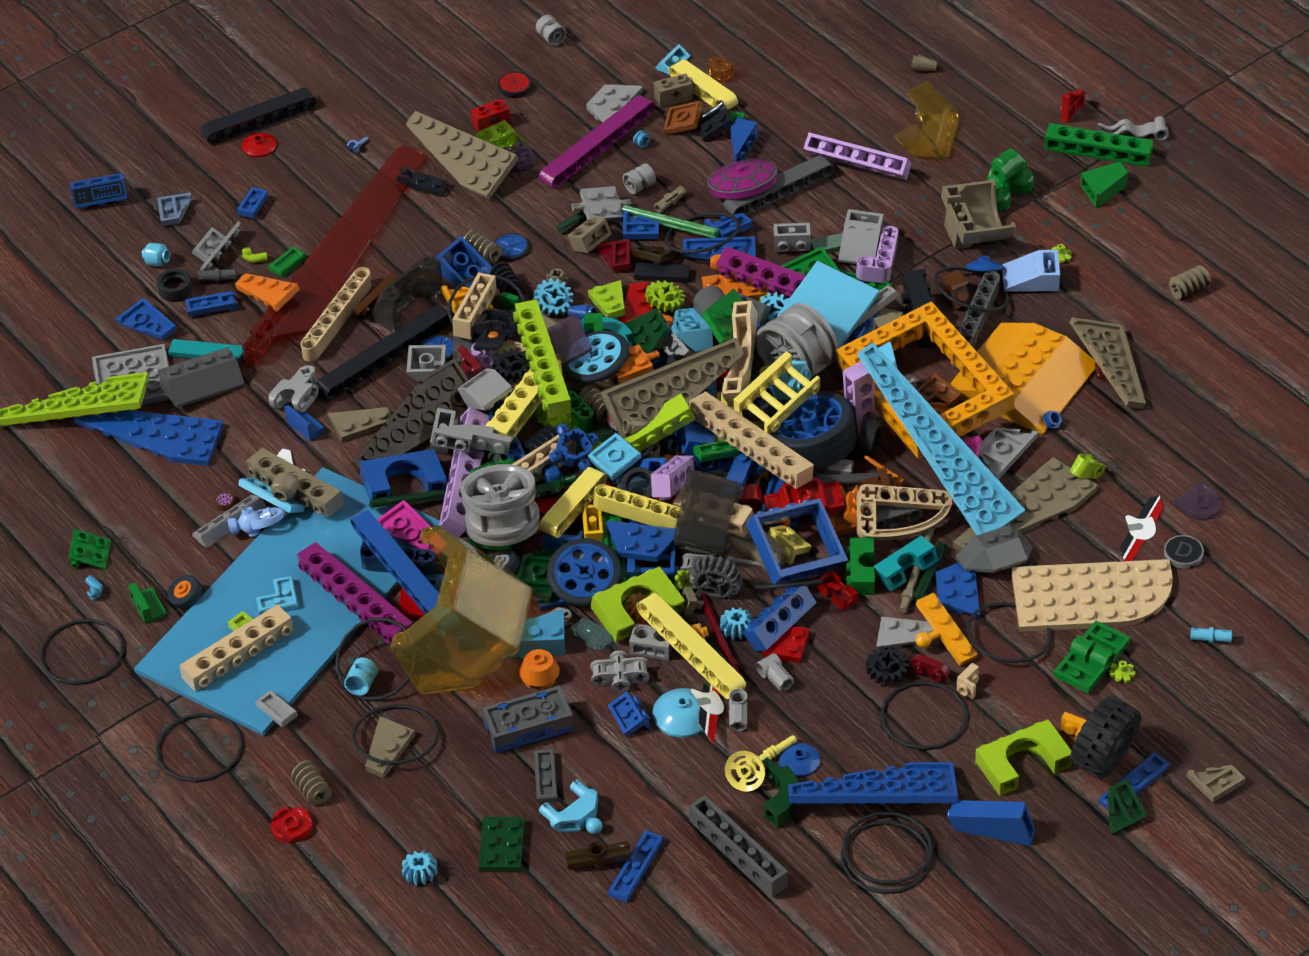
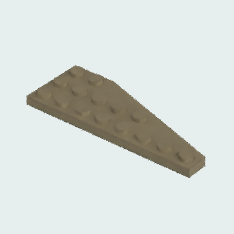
M417 111L412 114L406 123L409 130L464 189L488 200L519 159L512 152Z
M733 338L602 391L600 394L619 436L623 439L629 437L622 429L623 420L629 416L652 421L660 412L664 403L679 394H682L687 404H689V400L703 392L738 361L744 353L737 338Z
M1052 457L1010 493L1025 509V512L1008 525L1020 533H1024L1041 526V523L1046 520L1057 519L1060 514L1065 512L1069 514L1098 491V485L1087 478L1081 479L1070 472V467ZM972 527L953 541V548L960 552L976 536Z

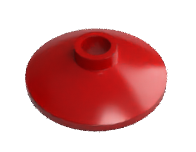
M267 133L252 134L246 137L242 143L244 153L251 157L267 156L277 147L276 139Z

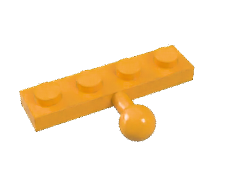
M932 593L917 600L916 606L934 630L930 633H919L915 639L917 646L927 648L932 640L940 638L959 666L976 659L978 654L936 595Z

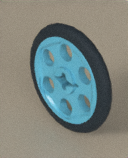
M603 330L588 333L575 340L567 348L562 358V370L570 380L577 383L588 384L603 381L623 367L628 358L629 344L622 335L614 331ZM601 342L600 344L593 346L594 343ZM610 346H615L613 349L607 350ZM585 351L583 354L577 355L578 352ZM609 359H614L612 362L606 363ZM583 364L580 368H575L577 365ZM598 368L596 371L590 372L592 369Z

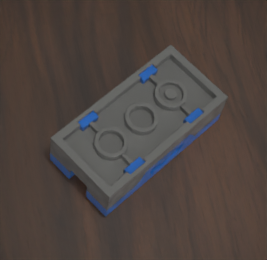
M560 685L482 708L484 725L487 733L491 734V742L496 753L574 731L573 715Z

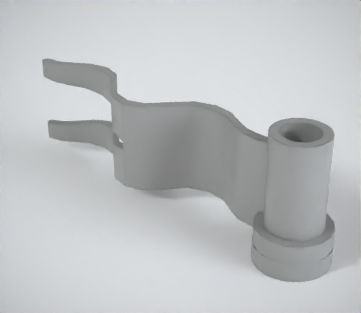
M1162 116L1156 117L1154 122H1148L1140 126L1134 125L1128 119H1122L1113 126L1098 123L1099 127L1109 131L1119 128L1112 134L1119 135L1121 132L1129 131L1139 138L1154 134L1155 138L1159 141H1164L1169 136L1165 118Z

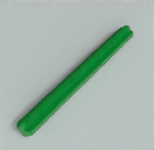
M624 205L622 208V213L623 211H628L629 215L634 217L641 215L647 219L659 221V225L709 238H717L719 235L718 228Z

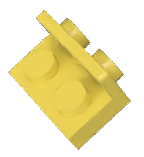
M787 525L770 527L768 535L785 548V562L787 564H793L796 555L808 553L811 549V545Z

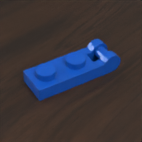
M234 291L185 299L188 317L223 310L236 311L239 308Z

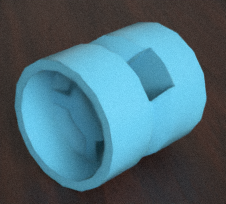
M368 658L356 659L344 680L345 688L354 695H365L378 673L376 664Z

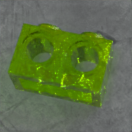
M505 120L475 133V137L505 150L517 145L515 130Z

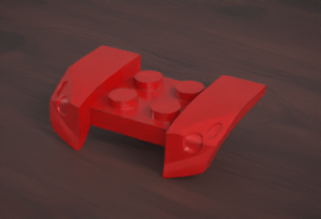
M819 477L813 478L797 489L787 483L781 484L782 488L778 489L779 493L763 495L767 511L774 507L784 508L791 503L800 504L807 499L810 501L821 499L829 518L845 509L839 481L824 484V481H820ZM790 519L775 522L776 524L791 525Z

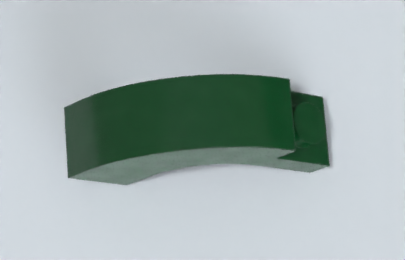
M767 757L762 760L765 767V778L778 789V792L764 803V817L778 829L788 822L796 811L797 804L789 803L788 785L797 783V779L788 765L781 769L776 762L773 763Z

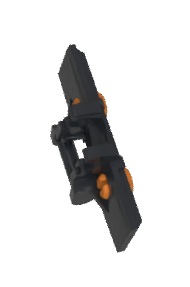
M499 307L498 309L483 310L482 317L473 325L474 332L481 334L473 349L477 351L485 350L489 352L493 350L498 352L504 341L507 342L517 331L518 322L515 323L513 318V312L516 311V308Z

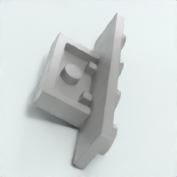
M238 221L226 236L211 227L193 249L192 254L204 261L200 268L201 271L210 270L213 266V260L218 261L222 255V249L226 250L231 244L230 239H235L241 230L238 228L241 222Z

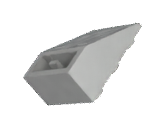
M848 209L838 262L857 264V259L860 257L877 256L884 214Z

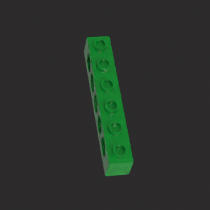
M1049 123L1045 134L1044 150L1149 167L1154 140Z

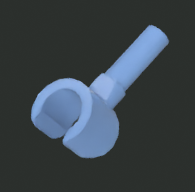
M368 137L363 138L359 142L355 140L349 141L347 144L348 149H353L354 153H358L359 147L369 140Z

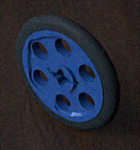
M587 538L576 539L563 544L552 555L547 566V578L552 591L563 601L576 606H590L592 596L599 591H605L613 585L619 584L622 573L620 560L616 553L603 542ZM579 551L584 555L581 559H575L573 554ZM594 555H601L603 559L597 563L592 560V557ZM563 565H568L571 568L567 573H563L559 569ZM581 570H588V574L584 573L581 575ZM605 571L609 573V577L607 579H600L598 574ZM568 582L577 584L573 590H569L565 586ZM588 585H593L596 587V590L593 593H588L585 591V588Z

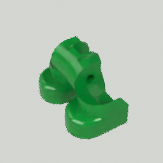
M1011 148L1003 151L1001 158L996 157L991 162V170L987 181L994 180L996 183L997 211L1001 212L1010 207V191L1016 194H1025L1033 189L1034 175L1028 169L1027 162L1019 153Z

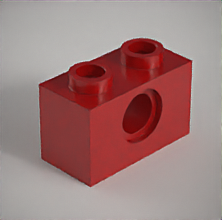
M503 99L471 109L472 126L479 135L511 125L510 109Z

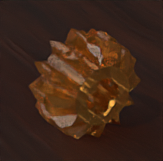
M640 592L636 595L632 594L624 603L623 608L635 624L649 625L637 610V603L648 597L647 594L643 596Z

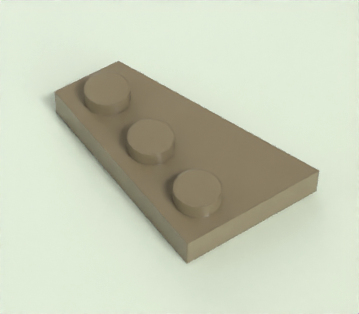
M380 716L369 755L380 760L397 761L414 738L415 730ZM367 759L365 768L367 772L384 778L393 765L380 764Z

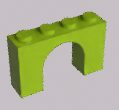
M661 567L649 569L637 577L633 576L621 584H615L610 589L597 592L592 596L591 609L613 640L617 642L631 636L635 624L622 606V603L627 598H646L655 593L677 614L683 612L685 600Z
M1049 719L1037 722L1033 726L1018 730L989 744L981 745L976 749L975 762L999 796L1018 789L1019 776L1007 760L1016 752L1031 751L1040 755L1054 774L1073 765L1070 748Z

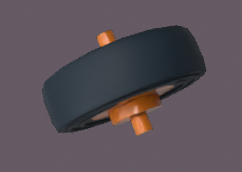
M182 575L170 585L168 599L173 606L179 609L189 608L200 598L202 585L196 577Z

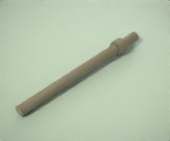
M935 527L925 532L924 538L929 542ZM913 567L907 587L902 593V602L899 608L901 613H906L909 603L913 601V591L921 571L919 567Z

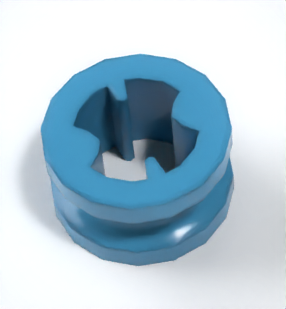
M642 130L638 131L633 138V143L640 148L646 147L650 141V135Z

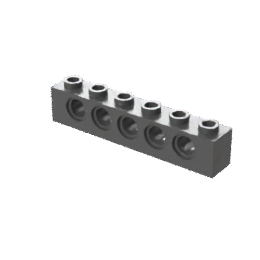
M706 795L689 805L690 822L770 897L773 898L788 887V871Z

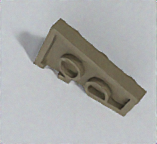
M387 407L328 413V419L341 442L380 430L391 416Z

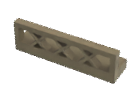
M749 531L744 538L728 532L723 534L750 558L759 562L761 567L766 570ZM765 533L779 567L785 565V548Z

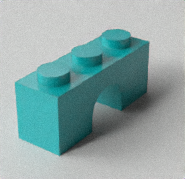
M919 536L873 567L878 581L888 590L893 591L907 582L904 574L906 568L916 566L924 571L939 561L935 547L923 536Z

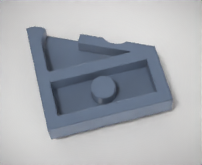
M191 192L157 198L162 226L179 224L192 200Z

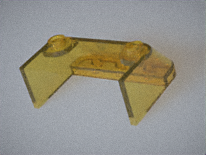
M926 81L906 92L917 105L915 115L923 123L922 128L914 124L894 134V137L906 149L908 154L914 157L943 160L950 156L959 116L957 111L929 81Z

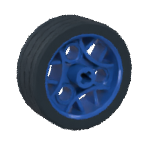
M818 391L817 394L811 395L781 423L777 431L769 434L814 464L813 470L826 468L845 458L853 450L859 437L851 404L842 395L831 391ZM786 400L781 404L786 405L790 400ZM777 409L775 410V412L772 414L771 417H773V416L778 412Z

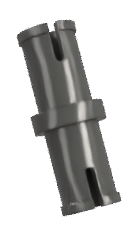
M215 268V270H199V282L216 281L218 283L222 280H236L235 269L219 270V268Z

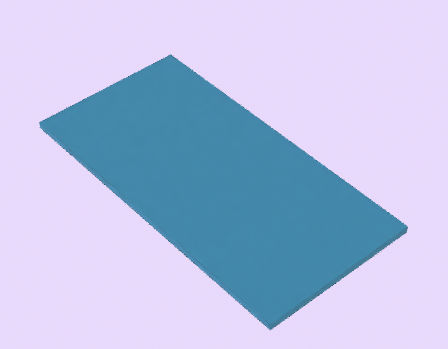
M322 467L315 477L340 490L345 505L329 518L322 514H317L309 507H305L304 512L288 513L285 518L274 525L266 527L134 668L135 673L264 736L276 722L259 709L255 701L271 690L291 706L334 658L343 637L356 624L361 623L355 613L349 612L342 602L339 603L330 592L327 593L318 582L315 583L306 572H302L299 569L297 553L317 542L380 596L386 599L399 583L391 573L363 569L360 557V548L363 540L353 529L350 519L366 510H369L378 519L392 508L390 506L386 508L385 506V509L383 507L379 509L378 507L377 510L375 507V510L374 508L372 510L369 507L370 500L363 485ZM414 509L442 537L446 531L438 528L440 520ZM391 536L399 547L413 548ZM292 576L299 609L286 611V613L292 618L294 631L260 651L257 655L244 661L238 667L228 671L222 677L212 681L206 687L195 692L182 679L179 665L232 633L233 630L228 627V621L240 612H245L253 619L258 617L259 611L256 597L275 594L273 579ZM358 627V628L347 638L345 644H346V643L351 639V637L359 630L360 627Z

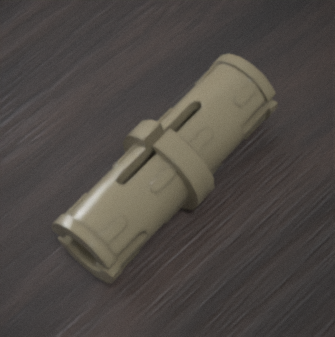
M679 186L671 193L665 194L663 199L654 204L655 211L661 214L668 207L676 205V202L686 195V190Z

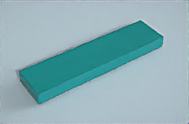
M173 339L168 354L169 357L193 359L228 347L235 356L237 363H241L245 348L241 345Z

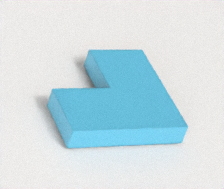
M292 576L273 579L275 594L256 597L259 615L277 604L285 612L299 609Z

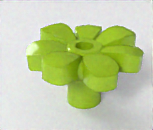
M1058 244L1057 247L1052 248V250H1058L1059 263L1071 260V250H1066L1063 244Z
M679 570L677 572L678 575H675L674 586L677 590L682 589L683 592L684 587H692L689 577L690 570Z
M1122 660L1119 661V665H1111L1109 675L1111 678H1115L1114 680L1117 682H1121L1123 679L1124 683H1129L1131 678L1135 677V671L1132 664L1127 665V662Z

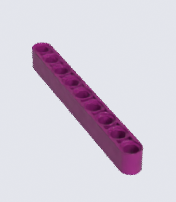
M642 95L636 96L544 167L539 174V180L556 189L649 117L655 109V103Z

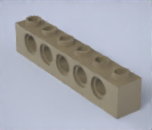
M261 448L246 460L250 476L270 486L278 473L290 472L294 474L299 486L293 499L304 504L305 507L313 509L319 515L322 514L329 518L345 505L340 490L264 448Z

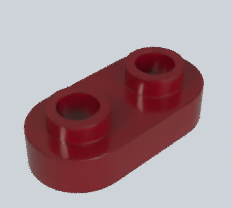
M917 654L911 661V667L914 672L925 675L935 681L944 682L950 675V669L947 665L925 655Z

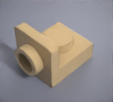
M971 663L957 677L956 690L970 699L975 697L976 683L979 680V666Z

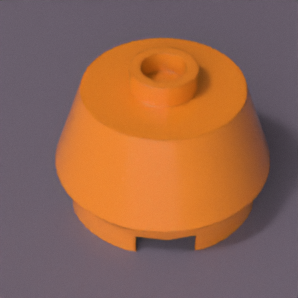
M542 649L532 650L527 653L519 670L520 677L527 687H541V690L553 686L560 672L559 665L548 651Z

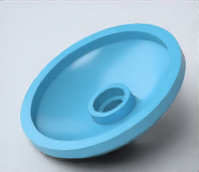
M679 688L668 691L655 702L653 720L663 733L677 738H689L704 732L698 723L700 705L691 689Z

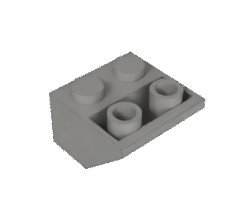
M489 368L484 369L458 388L468 408L472 407L484 411L491 409L498 400L505 399L509 395L508 393L513 390L512 386L496 370Z

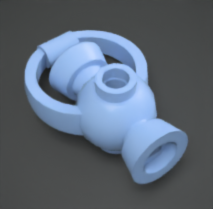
M247 507L241 510L242 514L239 520L227 518L232 537L240 533V530L248 533L251 537L260 534L259 530L261 528L274 525L283 519L285 511L277 507H268L254 511L252 507Z

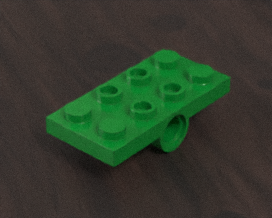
M1095 621L1083 636L1078 635L1075 637L1071 644L1070 652L1053 671V677L1088 694L1129 645L1131 637Z

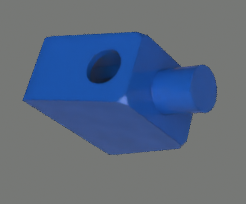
M692 421L675 432L683 454L695 456L697 461L699 459L693 453V447L715 442V433L705 428L699 422Z

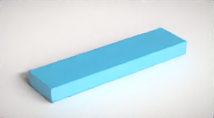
M254 477L241 478L239 480V486L288 513L304 512V504L293 498L286 501L277 500L271 492V486Z

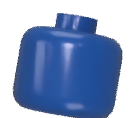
M552 465L543 469L541 478L543 482L547 483L562 479V474L557 465Z

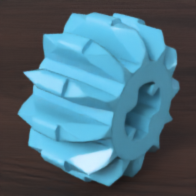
M732 607L731 611L725 610L724 615H721L720 629L726 637L731 636L733 640L735 638L742 640L743 636H745L743 631L748 628L747 624L754 619L748 610L743 611L741 607L739 609Z
M414 850L413 855L407 854L406 859L402 862L404 878H406L408 883L414 882L415 886L419 883L425 886L426 881L432 882L433 876H437V861L431 853L426 854L424 850L421 853H417Z

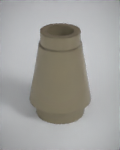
M919 54L918 56L913 55L911 69H915V71H935L937 61Z
M629 416L623 420V432L629 436L646 427L651 420Z

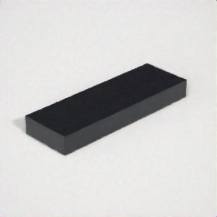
M636 263L634 280L689 282L690 265Z

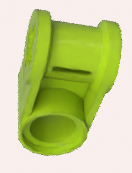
M1079 453L1070 472L1081 479H1097L1104 473L1105 465L1094 460L1091 454Z

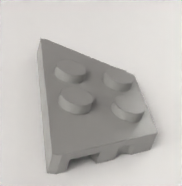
M604 85L586 104L587 110L594 115L597 121L603 123L636 96L640 95L643 92L642 86Z
M995 427L982 441L979 459L999 480L1038 437V432L1032 431L1031 434L1020 433V429Z

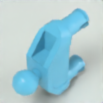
M579 779L572 782L570 790L580 798L563 811L558 812L548 802L544 803V805L542 804L539 808V813L550 821L551 827L558 832H580L585 827L591 834H597L602 830V822L596 818L598 792L595 789L586 787Z

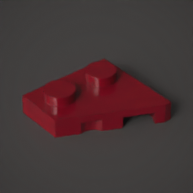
M630 239L601 243L596 246L598 253L613 272L631 269Z

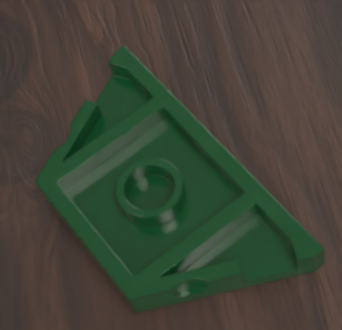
M657 308L625 323L631 330L636 345L639 344L641 349L647 354L654 352L655 349L660 350L664 340L672 331L663 314Z
M546 549L537 553L523 554L515 580L516 587L547 603H551L554 592L548 583L547 566L555 551L548 553Z

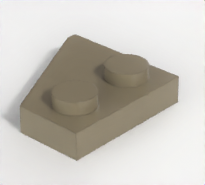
M1233 765L1220 768H1206L1205 772L1194 773V770L1187 772V778L1212 802L1217 801L1245 784L1246 780Z

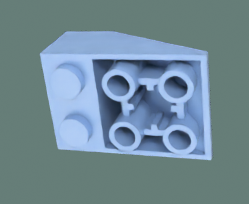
M1038 250L1002 264L1004 291H1059L1060 269L1058 250Z

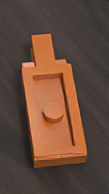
M857 485L852 492H848L844 501V518L856 526L857 492L860 488ZM865 508L861 509L863 515L865 512Z

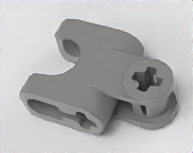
M310 365L303 366L290 380L282 379L269 394L271 407L281 408L285 404L292 402L295 411L304 412L318 396V386L316 385L318 379L314 377L316 373L315 368Z

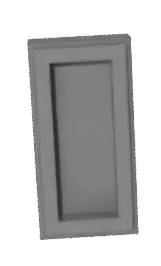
M271 690L255 701L256 706L281 727H284L298 716L296 710Z

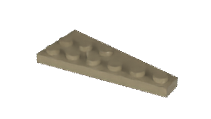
M1072 317L1069 323L1125 406L1143 409L1146 401L1123 325Z

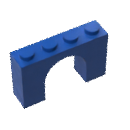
M435 449L360 461V477L369 500L391 496L388 479L398 474H410L419 478L426 492L442 489L446 492L447 478Z

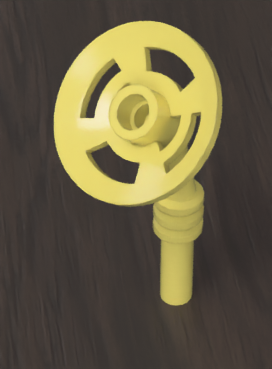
M792 735L776 746L768 747L760 756L749 751H738L732 754L725 765V775L728 782L740 791L748 792L757 789L765 778V767L762 760L767 757L772 760L779 756L780 752L797 742L796 737ZM739 756L746 757L739 759L736 763L733 762ZM746 761L742 766L739 765L741 762ZM732 769H736L738 776L741 778L739 782L733 777ZM756 777L758 778V781L752 785H746L747 782L753 781Z

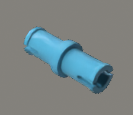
M1191 627L1190 640L1209 641V643H1213V641L1231 643L1232 630L1214 629V627L1209 629Z

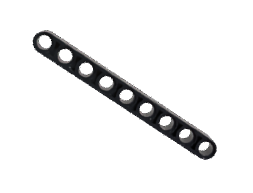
M441 304L433 306L321 377L316 383L318 392L328 400H334L406 354L409 345H420L424 339L448 327L451 324L448 309Z

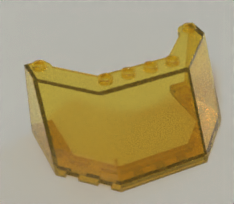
M442 526L422 528L420 534L422 543L431 546L445 569L436 606L406 631L397 633L392 639L390 649L420 695L473 688L481 682L480 678L485 674H491L503 664L502 660L508 655L513 656L519 651L533 590L503 564Z

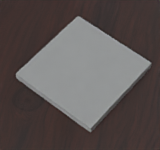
M165 344L92 357L96 384L106 382L105 378L148 372L150 379L142 405L170 400L162 389L160 382V369L169 366Z

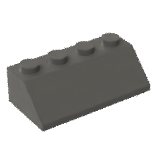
M228 347L160 369L161 387L176 408L244 386L237 360Z

